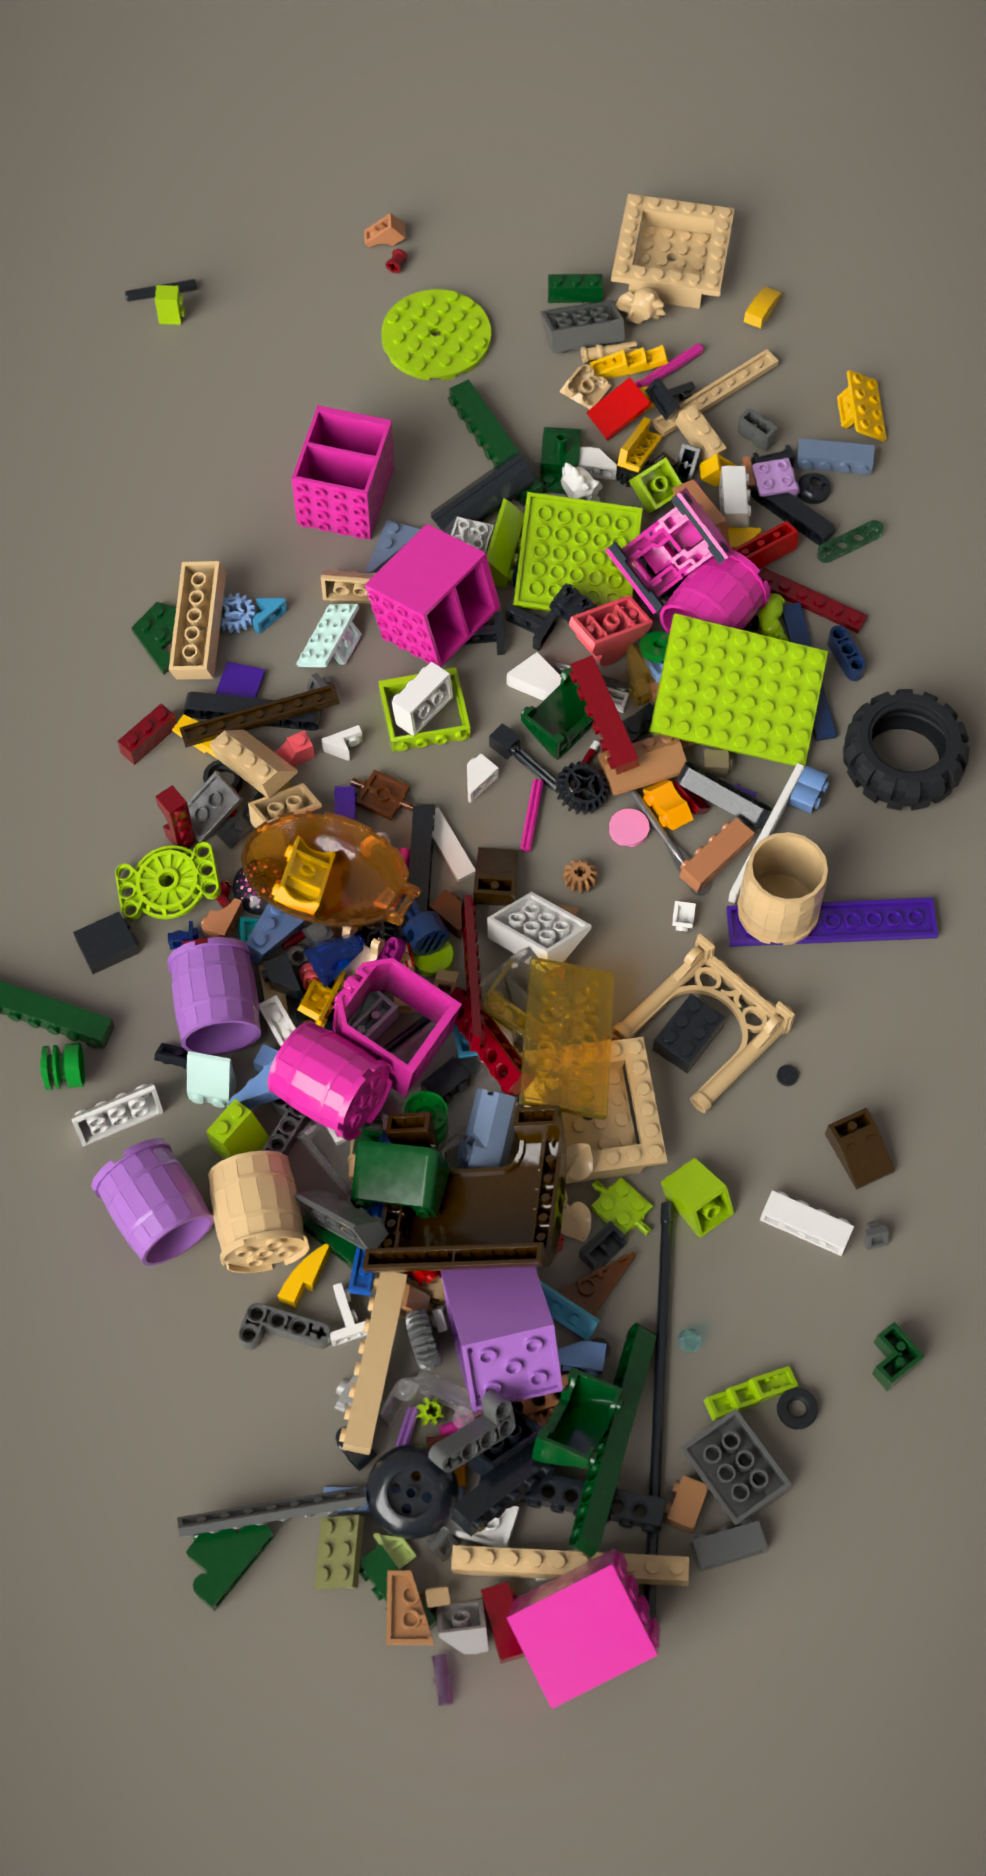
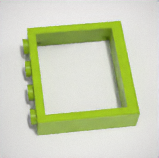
M456 667L444 670L450 673L451 685L462 726L417 733L415 736H395L387 697L400 693L408 682L413 680L418 674L378 681L392 752L405 751L416 747L424 748L427 745L433 744L441 745L450 741H463L470 738V724Z

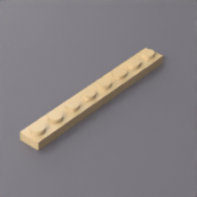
M768 349L764 350L679 403L680 409L671 419L665 420L660 415L652 420V426L665 437L678 428L675 421L680 411L695 404L699 411L703 413L778 366L779 360Z

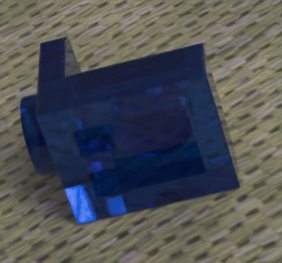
M193 921L188 922L189 932L178 930L168 933L170 950H175L182 946L181 941L199 939L198 928H194Z

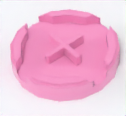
M622 809L617 811L609 822V834L618 845L636 847L642 844L648 837L650 830L649 821L638 810Z

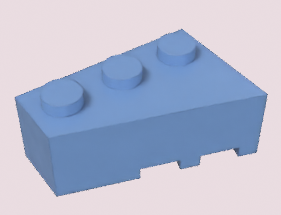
M272 897L246 942L249 946V951L252 953V962L259 965L280 945L297 931H300L309 916L273 900L274 897Z

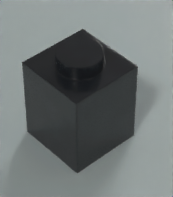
M502 723L489 735V747L507 760L510 756H514L515 752L521 748L520 736Z

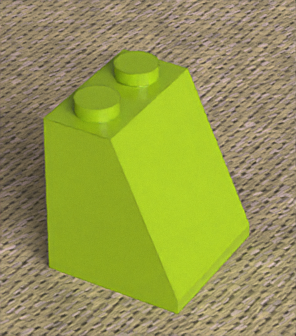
M236 1099L231 1102L206 1130L211 1149L224 1160L242 1153L262 1151L270 1138L253 1112Z
M695 1157L661 1181L665 1197L674 1204V1208L699 1238L705 1236L734 1214L727 1186Z

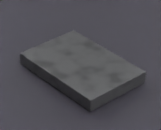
M217 771L211 775L187 802L195 838L199 842H205L243 801L242 797Z

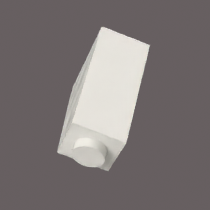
M538 652L507 673V685L543 701L560 685L561 681L560 675Z

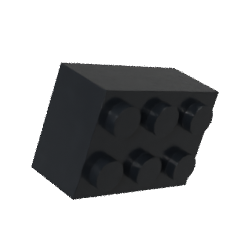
M690 994L654 1039L653 1051L688 1074L723 1029L726 1016L693 994Z

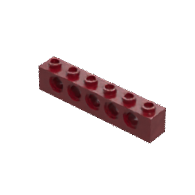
M456 987L450 996L462 1005L455 1024L458 1027V1031L468 1040V1045L470 1046L466 988ZM483 1006V1012L480 1015L484 1016V1027L482 1030H485V1042L480 1044L479 1052H476L479 1060L486 1065L490 1075L497 1080L505 1094L522 1096L536 1076Z

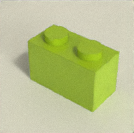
M156 285L155 303L159 324L181 325L182 317H185V306H182L183 294H180L179 286Z

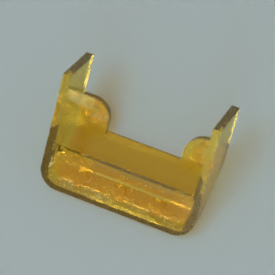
M510 959L482 998L483 1012L537 1050L553 1049L581 1007L578 1005L559 1033L550 1027L540 1024L507 1001L504 995L496 990L514 963V960Z

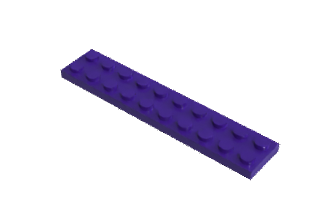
M933 898L822 902L816 927L806 938L795 944L934 939L938 937ZM738 905L726 907L730 947L783 945V943L771 942L767 944L760 942L747 933L739 921Z

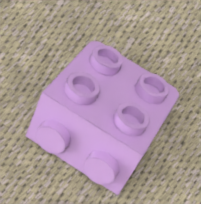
M789 458L753 464L752 470L760 496L788 492L796 498L797 494H799V485L795 481L794 468L791 467Z

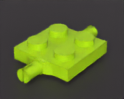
M622 1177L608 1188L600 1183L599 1180L592 1184L591 1187L600 1194V1197L591 1205L590 1209L603 1221L608 1223L611 1220L624 1235L635 1228H638L645 1236L652 1231L643 1222V1219L652 1210L653 1206Z

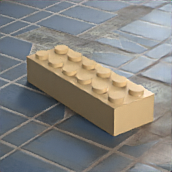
M220 561L182 562L169 671L176 680L214 679L226 580V570Z

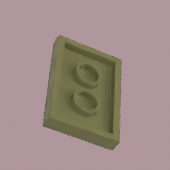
M351 1515L321 1518L314 1589L337 1590L358 1588L364 1526L363 1516Z

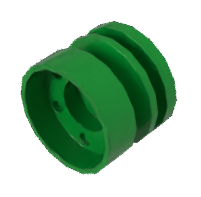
M81 1043L65 1044L64 1054H61L58 1045H53L52 1053L50 1046H42L40 1072L46 1090H53L54 1082L57 1089H62L63 1079H66L68 1088L84 1087L85 1064Z
M430 1091L417 1092L405 1101L402 1114L431 1112L438 1145L445 1139L448 1132L447 1105L444 1099L436 1093Z

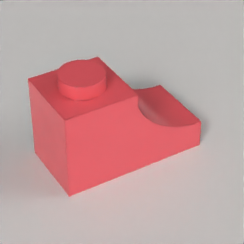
M305 730L287 737L286 742L274 751V753L293 767L315 758L313 745Z

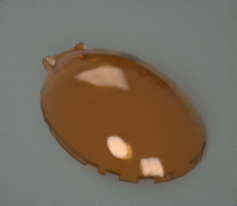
M306 811V814L294 815V812L278 815V819L269 823L265 821L256 827L248 836L242 849L243 872L255 893L268 904L284 913L318 925L332 928H357L372 925L383 920L395 925H401L411 903L421 893L417 886L408 883L409 871L404 857L396 847L394 848L388 842L386 837L377 835L373 832L372 828L356 820L338 814L325 812V815L313 814V811ZM297 836L302 837L305 844L315 851H333L336 853L320 904L314 915L289 908L273 900L274 895L271 894L275 883L280 884L288 863L286 861L287 857L284 856L288 845L293 846ZM404 893L407 894L402 904L398 908L397 912L395 913L394 911L398 907Z

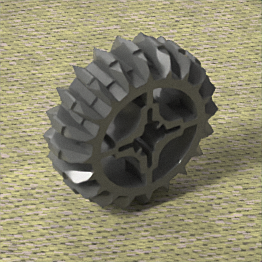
M425 1308L408 1313L405 1318L417 1363L423 1371L436 1369V1367L442 1365L443 1360L431 1316Z

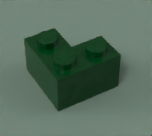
M895 1322L878 1334L874 1341V1344L884 1354L886 1359L875 1367L872 1375L888 1391L919 1366L925 1357Z

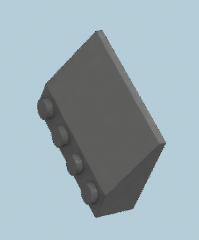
M612 300L540 311L549 346L553 352L564 353L566 350L571 349L581 350L583 346L595 347L597 344H618L620 341H625L624 319Z
M737 1409L731 1411L680 1448L735 1526L770 1505L791 1489V1482Z

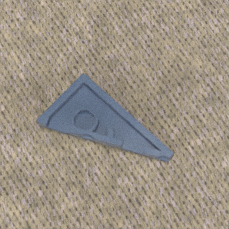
M387 520L365 573H377L379 567L388 562L421 529Z

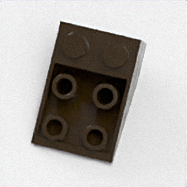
M478 847L473 904L508 906L515 902L519 850Z
M867 1108L828 1125L825 1136L856 1190L895 1172L878 1127Z

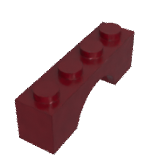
M171 785L155 796L157 805L168 822L163 826L165 836L174 846H182L189 849L196 842L188 804L176 788Z

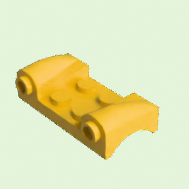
M297 836L293 846L288 845L284 856L287 857L286 861L288 863L280 884L276 882L272 889L273 900L294 910L314 915L320 904L336 853L333 851H315L305 844L302 837Z

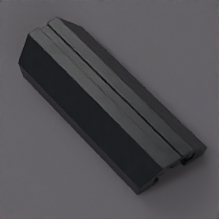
M521 453L512 454L433 510L431 518L442 531L449 535L452 533L457 517L482 522L501 508L503 499H507L510 502L533 486L534 477L530 464Z

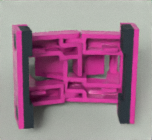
M684 488L671 499L676 506L631 542L623 548L617 542H614L605 550L653 614L664 605L659 596L712 556L720 564L734 552L721 535V529L714 525L702 509L703 505H699L687 488ZM668 540L671 541V543L674 545V547L677 549L679 553H675V551L667 542ZM643 556L656 574L660 573L652 577L639 560V557Z

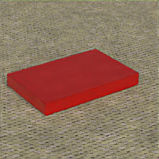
M629 377L589 409L586 414L608 441L652 406V404Z

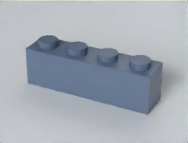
M799 438L796 468L871 475L874 464L875 445Z

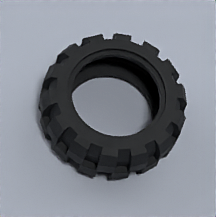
M898 689L895 695H890L887 691L871 698L870 704L867 702L856 711L846 732L843 746V762L848 767L847 774L856 788L860 786L864 788L863 795L874 803L878 800L888 803L886 808L901 811L903 806H910L913 811L929 807L931 800L934 804L941 802L952 793L954 787L959 785L968 763L970 748L967 743L969 737L963 722H956L958 715L947 703L942 706L937 702V696L924 692L922 696L913 694V689ZM888 730H911L923 735L933 744L937 750L939 761L932 767L921 771L900 770L890 766L879 757L874 749L872 740Z

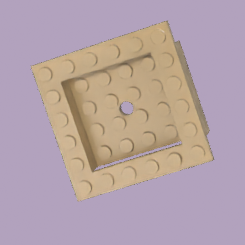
M628 194L611 281L629 284L628 292L634 295L637 289L648 287L657 292L663 304L700 309L702 294L720 296L735 208ZM641 221H642V227H641V232H640V237H639V242H638V247H637L635 262H634V265H633L634 256H635V251H636V246H637V241H638V236H639V231H640V226H641ZM669 258H674V259H676V260H675V261H669L668 259H669Z
M643 1037L518 1053L536 1076L522 1094L524 1107L559 1105L563 1119L566 1147L574 1143H588L590 1145L593 1157L592 1172L587 1178L582 1180H574L568 1176L566 1184L639 1174L644 1167L667 1163ZM624 1063L627 1071V1077L631 1092V1098L635 1113L640 1144L636 1143V1137L622 1069ZM588 1110L593 1114V1119L589 1121L584 1120L581 1113Z

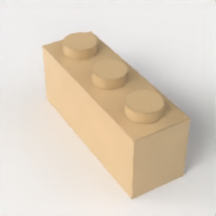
M693 404L680 411L675 424L691 446L701 449V460L705 461L716 453L723 457L726 446L697 406Z

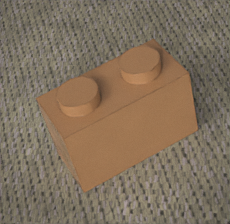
M684 1475L681 1482L676 1480L672 1490V1494L676 1496L673 1503L668 1502L664 1514L668 1517L666 1524L692 1534L708 1490L705 1483Z

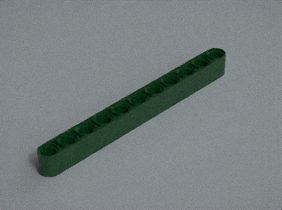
M634 1323L628 1330L613 1385L623 1389L621 1398L624 1399V1404L620 1412H615L596 1452L599 1453L594 1466L590 1465L569 1539L570 1547L588 1557H593L601 1544L656 1342V1334L638 1323Z

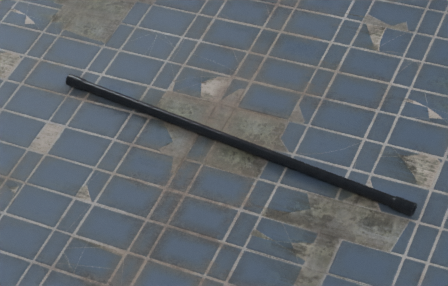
M671 1202L661 1203L660 1214L661 1238L649 1479V1495L660 1497L671 1240L674 1219V1204ZM659 1531L647 1533L646 1555H658ZM645 1584L644 1597L650 1607L649 1616L653 1619L656 1618L657 1612L656 1585Z

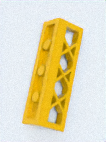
M644 417L622 446L617 463L618 466L639 472L662 441V435L649 431L651 419Z

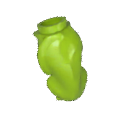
M771 594L768 603L763 609L759 610V623L764 636L789 641L778 620L783 612V604L785 602V599L779 594Z

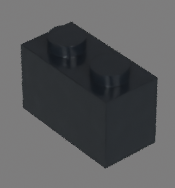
M453 1056L421 1082V1091H430L438 1094L448 1105L453 1100L455 1094L458 1092L462 1093L469 1087L470 1073Z

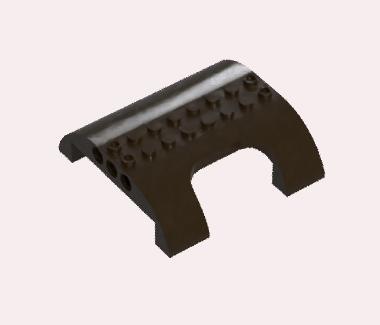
M560 1106L516 1108L513 1127L520 1143L515 1159L510 1164L502 1167L450 1168L437 1217L429 1216V1218H422L416 1215L412 1207L384 1204L381 1219L384 1221V1227L389 1234L378 1248L365 1250L363 1271L366 1273L549 1266L555 1258L559 1245L566 1191V1140ZM431 1112L388 1115L386 1135L391 1144L427 1147L438 1151L437 1136Z

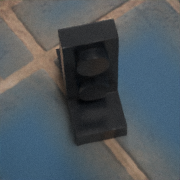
M657 378L647 387L645 392L664 419L669 420L680 409L677 402L691 397V392L696 387L691 381L667 389L662 380Z
M511 604L506 609V621L535 634L533 636V649L538 651L541 650L558 624V616L552 610L543 620L540 616L530 614L521 607Z
M501 611L493 614L494 625H483L465 644L496 642L497 655H505Z

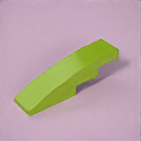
M790 1366L753 1377L748 1382L729 1387L726 1391L706 1397L703 1401L712 1421L723 1418L734 1409H737L738 1412L778 1397L791 1388H798L799 1385Z

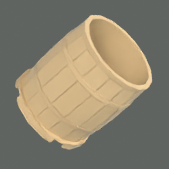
M786 832L772 834L760 840L753 848L746 864L737 902L739 921L747 933L763 943L770 944L773 942L792 945L806 938L817 925L827 885L828 873L826 857L819 846L805 836Z
M251 1151L229 1157L211 1168L208 1173L210 1201L216 1234L222 1250L220 1254L222 1266L226 1264L227 1270L237 1273L265 1272L273 1270L272 1264L284 1261L285 1265H289L307 1254L310 1247L307 1236L304 1234V1219L301 1205L294 1197L298 1191L288 1156L275 1151Z

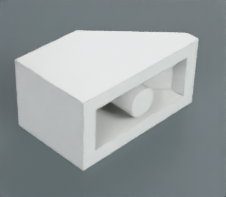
M580 447L579 467L588 471L592 478L616 480L617 465L601 449Z
M482 754L472 758L467 764L468 801L470 803L498 779L499 768Z

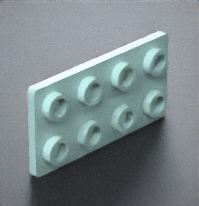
M330 604L317 624L296 665L298 667H327L332 656L340 665H345L362 635L352 622L360 608L359 605Z

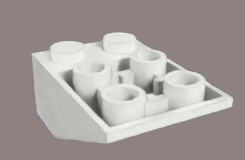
M457 517L451 536L485 552L487 555L494 525Z

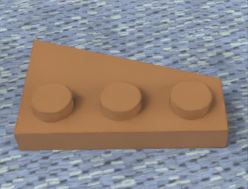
M387 1570L386 1645H434L411 1570Z

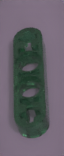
M872 520L820 545L817 558L823 563L832 562L879 539L882 536L884 526L880 521ZM861 535L863 540L857 541L853 536ZM843 542L848 547L839 548L837 544Z

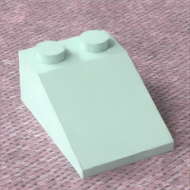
M188 1051L187 1094L189 1099L197 1104L206 1102L218 1108L228 1107L227 1103L234 1095L237 1086L231 1059Z

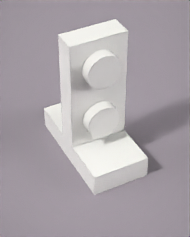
M342 1283L333 1285L345 1328L330 1332L332 1346L367 1336V1332H363L365 1321L355 1324L358 1322L355 1309L350 1310L348 1302L351 1301V1297L348 1293V1288L343 1289Z

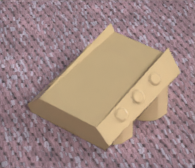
M583 365L577 368L559 392L591 409L600 401L612 385L608 384L604 377H596L591 366Z

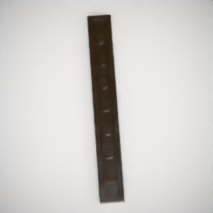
M334 684L183 726L180 727V732L186 748L214 740L223 731L250 730L340 704Z

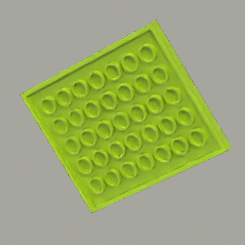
M674 614L650 732L796 767L798 763L805 768L828 651Z

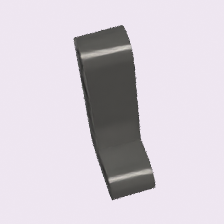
M280 1098L272 1101L274 1111L282 1116V1119L262 1151H275L287 1156L310 1118L304 1114H296L297 1110L287 1103L283 1105L277 1104L281 1100ZM287 1127H294V1130L291 1132L284 1131ZM277 1144L283 1145V1148L280 1150L273 1149Z
M254 1303L248 1307L239 1330L241 1344L249 1350L259 1346L264 1331L318 1349L327 1348L331 1344L330 1328L326 1324L261 1303ZM256 1312L263 1313L262 1318L254 1320L252 1316ZM276 1319L284 1320L281 1326H274L273 1322ZM301 1325L306 1328L302 1333L294 1332L297 1326ZM248 1333L255 1334L254 1339L250 1341L245 1340L244 1337ZM321 1333L325 1334V1336H322L321 1339L317 1338V1336H320Z
M495 1390L488 1391L482 1398L483 1415L434 1444L429 1451V1459L444 1472H451L507 1438L515 1429L513 1407L509 1400Z

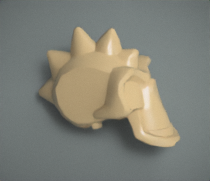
M648 287L637 289L635 295L631 292L624 293L618 298L617 304H615L618 311L628 313L627 321L639 325L651 317L659 319V315H666L662 308L664 304L660 300L659 295Z

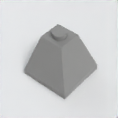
M482 1599L450 1603L449 1605L436 1607L439 1638L465 1655L489 1652Z

